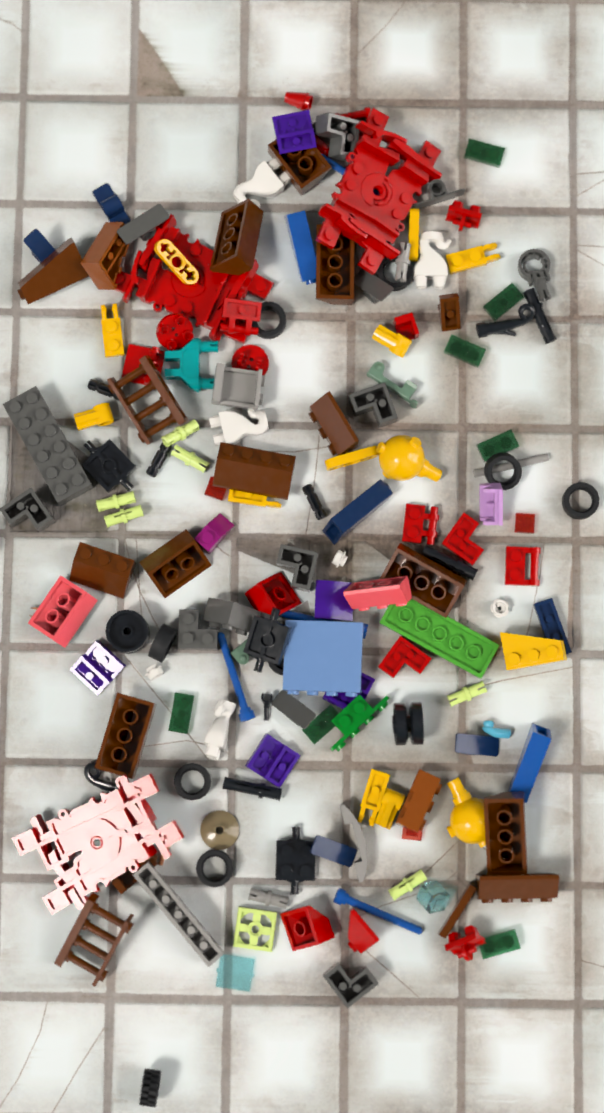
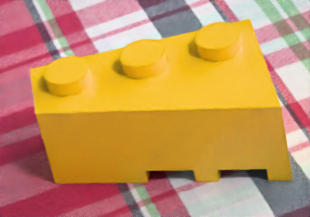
M500 632L506 669L509 671L567 660L564 641Z

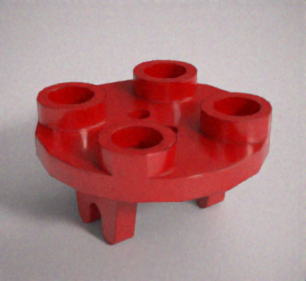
M172 313L165 316L157 326V340L170 351L185 346L194 336L191 321L180 313Z
M245 345L236 350L232 357L231 365L232 368L253 371L262 369V375H265L268 371L269 360L262 348L256 345Z

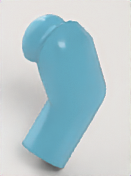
M493 721L483 722L484 727L482 729L485 733L495 738H510V729L493 728Z

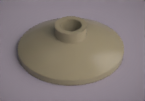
M226 811L211 812L202 821L200 828L201 837L210 848L217 850L227 849L236 842L239 836L238 822L232 814ZM217 827L223 828L222 834L216 833Z

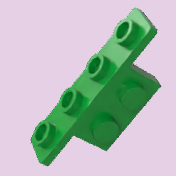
M359 694L331 720L344 736L330 750L333 752L335 749L337 751L342 749L346 745L344 740L349 736L353 738L361 731L358 728L363 723L367 725L375 718L372 714L376 710L381 712L389 705L387 703L389 697L386 696L372 708Z

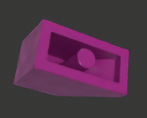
M219 513L200 531L194 540L210 554L235 525Z

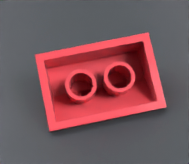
M60 575L28 624L66 648L98 600Z
M408 575L353 582L343 591L352 609H359V611H366L370 607L377 606V609H383L392 604H395L397 607L404 606L412 598Z

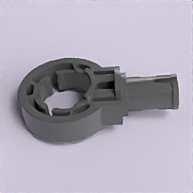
M530 249L520 256L518 272L528 282L530 287L533 285L536 288L540 302H544V298L548 301L551 299L546 282L550 281V259L543 251ZM542 258L540 261L542 268L540 270L531 271L526 268L527 261L532 259L539 261Z

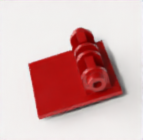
M129 344L121 378L140 367L139 359L146 355L150 356L161 374L165 351L159 350L160 348L154 346L147 348ZM143 373L131 382L147 385L151 379L148 374Z

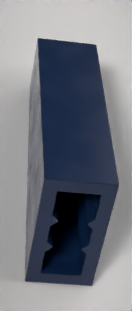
M381 479L333 516L322 530L323 533L334 545L337 544L391 497L393 492L390 486Z

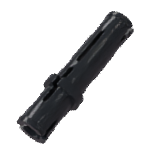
M534 288L523 292L527 303L535 308L534 319L545 344L557 340L542 308L543 304L540 303Z
M428 545L425 546L421 554L453 570V573H459L471 580L474 579L478 569L463 563V560L459 559L458 561Z
M225 777L223 789L256 795L261 799L266 797L280 801L282 788L266 786L265 783L256 784Z

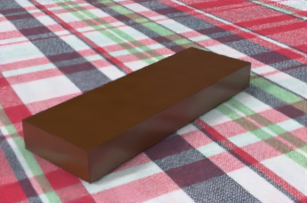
M471 884L467 885L437 933L441 937L447 938L475 893L476 888Z

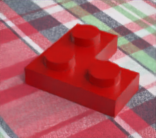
M463 513L442 542V545L473 566L484 549L469 539L479 523L466 513Z
M400 636L378 668L391 678H394L405 663L421 674L432 658Z

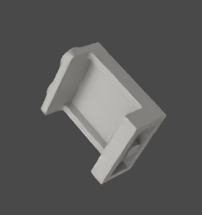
M217 363L211 404L257 410L258 405H262L263 394H260L261 386L264 387L265 375H262L263 370L253 371L225 367V364Z

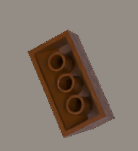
M250 199L221 213L210 265L212 272L241 275L253 269L264 211Z
M322 224L316 225V237ZM340 234L333 249L316 241V299L332 305H352L354 300V241Z
M221 442L216 461L213 486L288 500L296 456Z
M402 543L396 548L380 579L408 575L412 594L411 599L445 618L448 616L467 582L466 579Z
M117 693L95 764L96 769L120 776L126 774L128 778L135 779L155 712V703Z
M524 791L502 792L485 797L483 800L487 875H527Z
M559 874L476 875V897L481 899V903H493V899H501V903H511L513 899H521V902H533L532 898H540V902H552V898H557Z

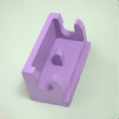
M501 483L479 484V520L483 521V525H503V489Z

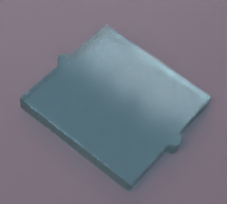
M227 954L221 956L219 968L216 969L218 972L216 987L250 992L251 980L254 977L253 967L255 959Z

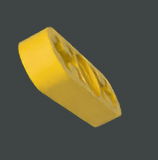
M410 208L408 243L411 244L409 260L410 262H417L419 208Z
M162 239L156 242L154 246L155 253L184 284L191 285L198 281V271L171 241ZM160 244H166V250L169 253L174 252V254L169 256V254L166 251L161 252L160 250L162 247ZM174 257L181 259V265L178 268L172 264ZM186 265L187 268H185L184 270L187 273H193V275L191 276L193 280H187V274L184 271L180 273L179 270H182Z
M377 446L367 447L324 461L327 471L376 458L379 456V453L376 452Z

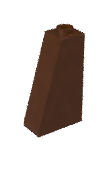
M72 237L66 240L18 282L20 289L17 291L22 300L26 299L28 304L33 303L89 276L81 264L82 258Z

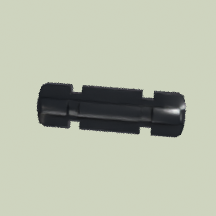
M90 379L87 386L88 389L92 391L97 390L100 394L120 401L116 394L111 393L107 384L98 383L97 380Z
M163 442L159 447L160 450L156 452L151 466L146 471L151 477H156L158 468H161L167 457L166 454L171 450V446L166 447Z
M311 484L305 485L302 490L307 495V500L312 510L315 511L317 520L324 519L326 512L322 509V504L317 494L314 493L313 486Z

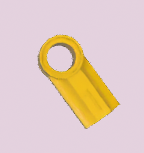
M381 324L376 328L372 337L375 341L388 347L389 351L402 358L412 343V340L400 333H395Z
M109 403L98 404L93 409L74 414L79 431L97 425L106 426L114 422Z
M387 787L374 823L390 830L395 815L401 808L405 794Z

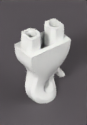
M275 158L268 162L264 160L257 166L254 176L250 180L236 186L233 196L238 204L247 200L246 194L265 198L275 197L284 192V187L291 182V179L286 172H283L278 177L274 172L280 169V164ZM250 199L260 208L259 201H257L256 199Z
M423 232L418 241L420 259L416 263L413 273L416 289H426L427 280H434V289L443 290L448 276L447 263L429 244L435 243L437 248L445 250L449 247L451 240L448 239L444 242L443 235L440 232Z
M248 409L247 411L251 419L259 420L258 424H254L243 415L230 410L219 412V415L209 418L211 429L222 427L223 431L221 434L213 435L215 446H220L221 442L236 445L245 436H259L267 432L269 426L265 409L258 411Z
M218 700L215 706L214 715L216 719L211 724L204 742L207 747L205 755L208 759L219 761L221 751L225 752L229 720L236 708V704L232 702Z

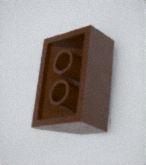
M276 139L268 144V153L278 161L280 169L288 174L292 185L301 196L315 187L332 169L317 147L279 154Z
M327 392L310 406V413L308 415L312 422H317L320 427L318 432L322 439L326 438L330 444L327 446L330 453L340 456L358 448L359 440L331 392Z
M187 529L139 562L164 598L211 566Z
M80 542L73 560L69 581L124 599L136 562L135 560Z

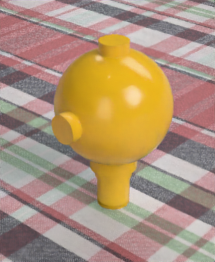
M397 435L391 437L385 443L380 442L378 444L376 452L379 453V464L383 470V475L387 479L406 481L418 476L420 478L427 477L437 482L441 478L442 470L432 466L429 460L425 459L421 441L417 437Z
M459 777L447 783L455 806L450 814V826L446 827L451 838L456 836L465 843L479 844L480 848L486 846L484 800L472 797L470 792H467Z

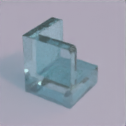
M431 881L421 884L416 899L431 914L445 910L450 894L438 881Z

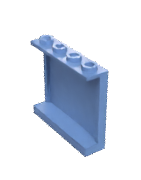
M285 621V625L291 627L284 651L283 690L288 691L287 694L299 695V691H307V695L318 696V692H326V696H338V693H345L346 697H357V693H362V650L365 625L363 622Z

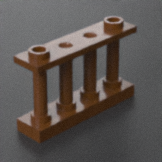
M146 355L139 359L140 367L118 381L114 377L107 379L109 383L107 386L112 394H116L139 431L138 437L142 443L149 445L154 442L151 436L172 423L182 425L188 421V418L150 356ZM143 373L148 374L151 379L149 384L126 397L121 387ZM152 390H158L161 395L159 397L160 400L136 414L131 404ZM163 406L168 407L171 411L170 416L146 430L141 420Z
M92 892L86 900L54 964L61 967L65 961L74 963L96 976L92 983L95 987L99 980L103 982L108 974V971L105 969L124 933L128 934L134 924L131 922L134 915L130 914L126 921L99 907V904L96 903L99 895ZM90 913H95L120 927L121 930L116 937L92 924L91 920L88 919ZM88 930L113 944L109 953L82 939V936L79 935L80 932ZM78 945L105 960L101 968L99 969L74 955V952L71 951L73 946L77 947Z

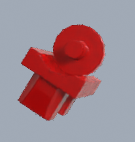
M457 200L452 205H449L446 221L459 225L458 231L462 232L463 227L478 229L482 216L479 206L472 205L470 210L462 208L463 203Z
M473 925L464 928L465 937L461 938L459 932L448 934L449 943L445 944V950H450L458 958L464 957L466 961L472 960L473 953L477 952L476 947L485 944V938L479 935L477 927Z

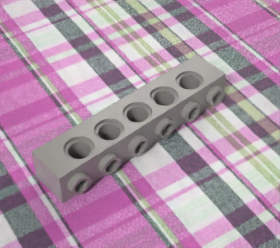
M149 860L133 873L135 879L208 967L224 955L221 947Z

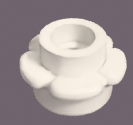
M338 550L331 563L336 565V568L339 565L343 567L348 558L345 555L346 551Z
M496 599L491 604L490 611L495 617L501 618L508 614L509 605L505 600Z
M154 664L148 667L145 676L150 681L159 678L164 674L162 666Z

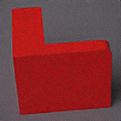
M412 312L394 318L393 323L397 333L404 335L410 340L418 338L419 331Z

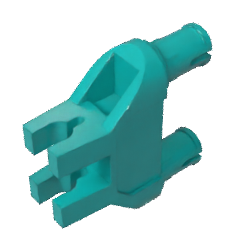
M194 338L180 351H165L166 362H180V369H165V379L181 380L195 392H200L201 389H213L214 378H201L200 354L201 352L218 353V340L201 341L199 338Z

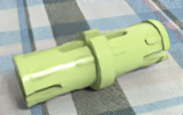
M193 419L181 427H175V430L162 436L161 439L163 444L169 447L180 440H185L187 436L199 431L200 428L197 421Z
M177 444L175 445L174 449L180 453L172 450V456L184 461L185 465H191L205 473L207 469L200 464L208 468L210 462L199 458L194 452L190 453Z
M130 491L119 495L112 494L111 497L96 500L99 512L113 508L119 509L120 506L136 503L134 492Z
M139 504L124 510L122 508L119 512L105 515L104 519L108 528L122 522L126 524L129 520L143 517L144 514Z
M483 681L470 687H462V690L447 695L450 706L453 707L466 700L471 701V698L486 693V687L481 688L485 686Z
M420 869L410 877H404L402 882L388 889V892L395 901L408 891L412 892L413 888L426 881L427 878Z

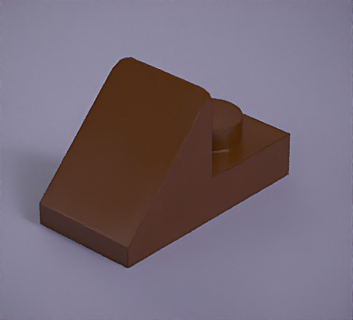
M458 293L439 295L438 311L442 332L461 329Z

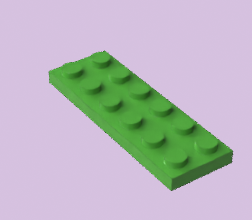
M410 599L407 605L404 606L389 605L379 622L381 625L479 679L484 675L499 647V644L448 616L446 618L413 599Z

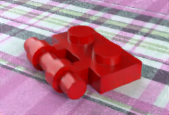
M223 298L221 317L229 318L228 324H220V331H227L229 334L234 332L244 333V336L258 335L259 329L252 327V321L260 322L262 303ZM235 319L245 320V326L235 325Z
M406 503L402 542L421 544L422 537H427V545H434L438 533L436 532V525L440 516L438 515V507L432 506L430 514L425 513V506ZM424 520L429 521L428 531L423 530Z

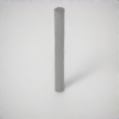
M546 453L517 461L521 467L549 461V457ZM510 462L494 465L492 474L514 469L513 465ZM484 468L473 470L474 477L484 476Z

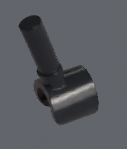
M262 693L261 701L264 704V720H269V707L273 697L270 693V700L265 701L263 699L264 693Z

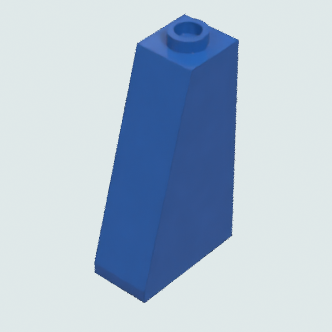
M304 210L285 215L301 282H306V285L316 283V255L306 212Z
M534 723L531 724L508 792L524 791L525 803L528 801L552 739L550 729Z

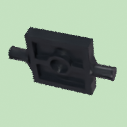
M110 439L97 448L88 440L87 443L92 448L86 443L84 444V447L91 452L89 458L82 464L86 471L108 493L120 484L128 492L133 489L134 485L126 478L136 466Z
M272 607L270 618L254 615L243 651L257 659L254 671L260 673L262 672L264 662H271L276 665L281 664L291 627L277 621L280 609Z
M292 827V839L276 840L275 880L291 882L290 894H294V887L295 894H299V882L315 881V855L310 853L314 841L300 839V827Z

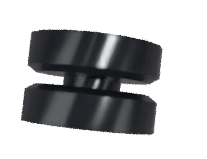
M118 611L111 616L106 625L105 632L108 642L121 653H138L149 641V625L143 616L135 611ZM127 628H130L131 633L129 635L124 634V632L127 631Z
M421 702L410 703L409 715H407L404 703H393L392 729L395 746L406 745L408 733H410V740L413 745L423 744L424 725Z

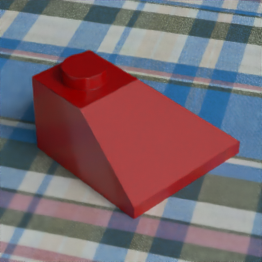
M281 571L258 582L245 593L255 610L271 615L272 607L280 609L279 615L302 603Z
M310 905L280 914L292 951L319 945L335 938L329 919Z
M351 907L349 909L347 938L350 942L348 945L354 952L359 951L362 954L380 939L356 910Z

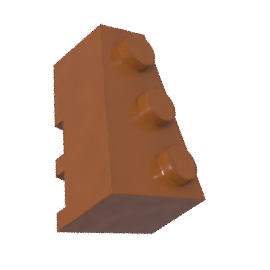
M105 222L81 261L82 266L98 290H116L117 288L115 283L117 274L122 271V267H120L122 257H126L129 244H125L117 233V230L125 225L123 222Z
M419 769L395 824L414 833H418L419 830L422 831L426 823L424 819L426 812L430 813L434 802H432L434 794L438 795L442 784L439 783L441 779Z

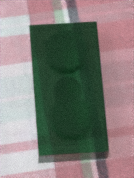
M469 138L464 158L499 168L505 148Z
M511 283L485 304L483 309L496 322L523 300L524 296Z
M451 334L443 353L478 368L486 349Z
M510 429L477 444L476 447L485 463L492 455L499 452L508 453L519 448V444Z
M175 693L168 731L188 734L194 702L193 695Z
M330 705L302 731L315 745L335 727L331 720L339 713Z
M515 929L484 937L485 944L479 946L482 959L521 949Z

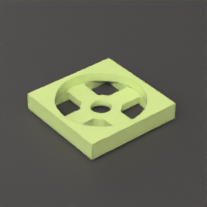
M238 907L233 947L272 952L277 912ZM253 913V920L250 924L240 923L246 914ZM261 914L269 918L272 924L271 927L262 926L260 923ZM252 926H258L259 931L253 933L251 931ZM239 931L248 932L250 935L249 944L242 941ZM261 934L270 935V939L265 944L257 946L258 937Z

